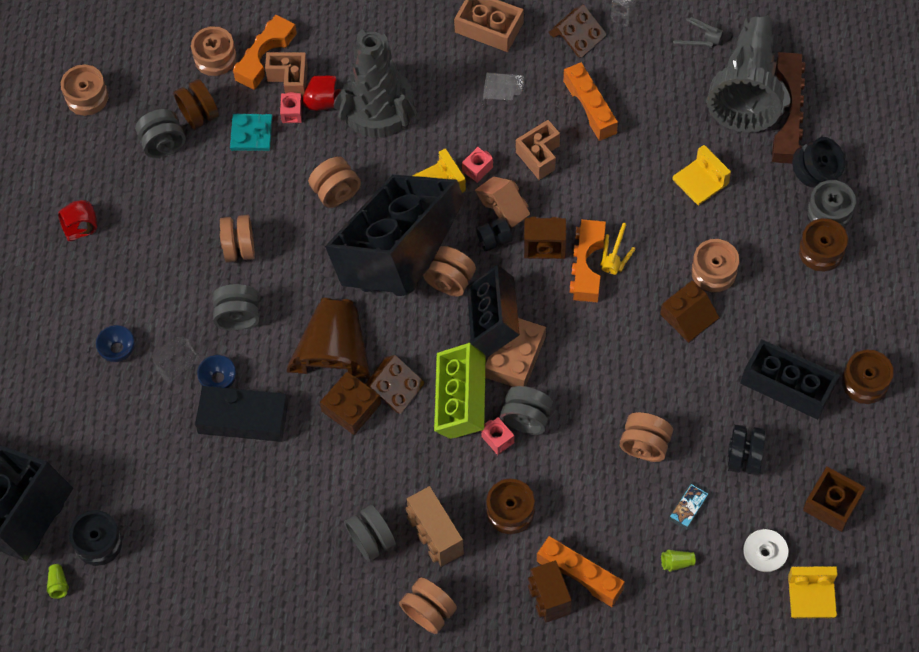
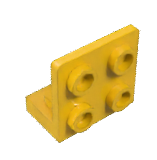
M703 145L698 149L697 159L673 176V181L697 205H700L729 184L731 171Z
M446 149L439 151L437 164L413 175L418 177L456 179L462 193L466 191L465 177Z
M791 567L788 581L792 618H836L834 581L837 577V567Z

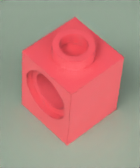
M289 92L281 94L280 115L282 123H302L301 93Z
M479 147L462 162V172L477 183L493 168L492 155Z
M499 417L495 420H489L484 424V430H481L482 438L497 455L514 444V434ZM500 433L501 436L496 438L493 437L492 434Z

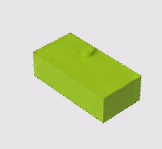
M471 343L437 353L434 431L447 438H457L484 430L486 355L471 345Z

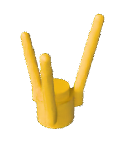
M626 223L622 224L613 252L609 256H607L609 235H605L603 257L600 264L604 272L609 273L610 271V274L616 275L618 271L622 272L624 265L636 249L632 247L622 262L620 261L621 258L617 255Z

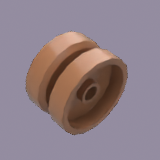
M210 26L200 30L193 37L191 50L196 67L201 73L208 76H219L233 68L237 55L234 41L227 30Z
M77 65L63 75L61 90L66 104L72 112L83 116L93 115L106 106L108 90L104 78L97 68L90 65Z
M333 157L322 162L314 169L308 180L309 186L318 194L320 201L327 208H334L352 198L361 185L360 178L351 170V166L343 157Z
M238 216L237 229H235L234 220L231 217L220 218V241L225 262L237 261L238 248H240L241 257L244 260L255 259L250 216Z
M710 239L702 242L696 248L692 264V278L700 288L709 292H721L728 289L734 283L739 267V254L735 247L721 239Z
M440 246L432 264L423 277L434 289L458 297L463 295L468 281L471 280L476 270V266L464 253L450 247Z
M638 412L630 414L625 425L626 431L623 432L619 446L630 456L650 462L664 460L668 449L667 443L670 442L673 433L671 424L658 416Z
M418 578L412 586L413 593H406L400 600L399 605L412 620L427 631L437 634L444 626L443 618H450L457 610V606L441 588L427 579Z

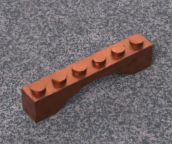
M778 52L776 76L779 81H783L789 93L790 115L786 124L774 137L772 162L792 164L793 154L801 147L799 140L802 141L803 129L799 128V124L803 123V112H800V107H803L804 95H801V90H804L805 78H801V74L805 72V62H802V54Z

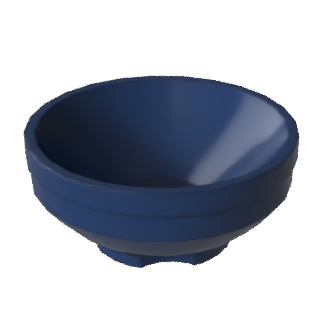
M120 325L109 326L99 333L96 339V349L103 359L110 362H119L129 357L132 353L134 337L126 327ZM121 343L123 349L119 353H113L111 351L112 345Z
M213 355L201 362L197 370V376L202 386L229 388L235 381L236 369L229 358L222 355ZM215 373H222L224 380L220 383H215L212 381V376Z

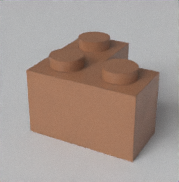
M266 52L265 71L267 81L284 82L285 94L289 92L301 93V98L303 99L308 68L306 53Z
M547 120L516 139V153L539 180L555 170L556 157L551 151L560 146V133Z
M493 176L475 189L483 205L494 209L498 218L504 217L510 228L530 215L527 209V202L518 193L519 188L512 180Z

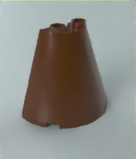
M321 299L288 363V373L307 374L308 366L348 369V373L355 378L369 379L370 372L359 314L352 300Z

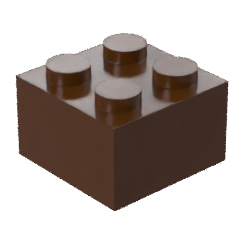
M525 218L524 258L565 259L566 218Z
M348 372L339 379L320 401L321 411L353 435L358 432L381 405L380 395Z
M826 466L807 498L803 511L842 532L861 500L866 487Z
M556 560L531 568L530 577H528V590L532 598L536 597L537 605L535 607L539 618L543 617L545 623L570 615L572 600Z

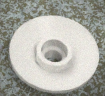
M768 529L757 530L746 539L744 556L747 562L756 570L772 572L781 568L786 562L788 546L784 538L777 532ZM767 550L769 555L763 556L761 551Z

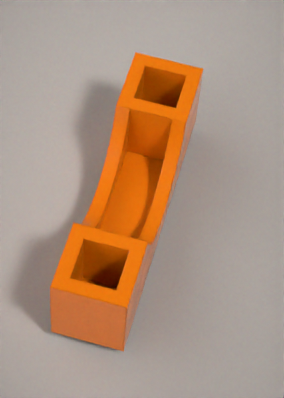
M278 15L269 20L264 31L257 35L251 48L245 51L242 60L235 64L233 68L235 81L255 90L265 77L264 67L260 63L262 56L273 48H287L297 34L295 24Z
M582 62L564 69L563 82L572 97L576 96L582 103L590 127L598 140L601 141L617 134L618 121Z
M581 219V227H576L575 239H579V245H574L573 257H577V263L572 264V275H575V281L570 282V293H573V300L598 302L600 275L594 273L588 267L586 260L591 253L602 249L604 246L606 225L604 221Z
M548 536L537 553L538 563L543 565L556 560L561 574H565L581 583L589 590L592 596L610 607H613L624 590L625 581Z

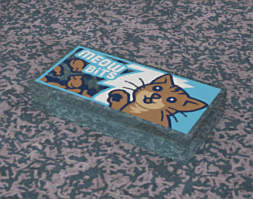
M690 483L668 517V520L688 530L709 497V493Z

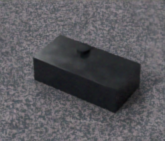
M497 264L467 286L471 345L488 357L520 335L515 280L511 274Z
M761 339L744 369L740 384L818 420L835 388L839 374Z
M202 386L195 421L197 432L204 435L282 442L289 404L287 395L284 393Z

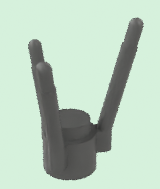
M690 17V19L686 18V21L706 30L704 39H707V41H673L674 44L708 46L712 48L713 44H719L723 30Z

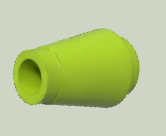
M667 550V552H662L661 555L662 567L669 572L694 566L696 562L694 552Z
M53 564L49 566L46 591L51 598H63L67 595L69 586L62 566L60 564Z

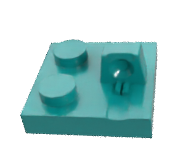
M233 114L230 150L270 151L272 114Z

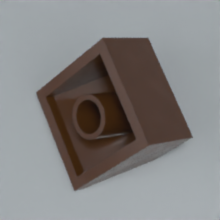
M693 280L661 305L660 315L688 343L719 319L708 295Z

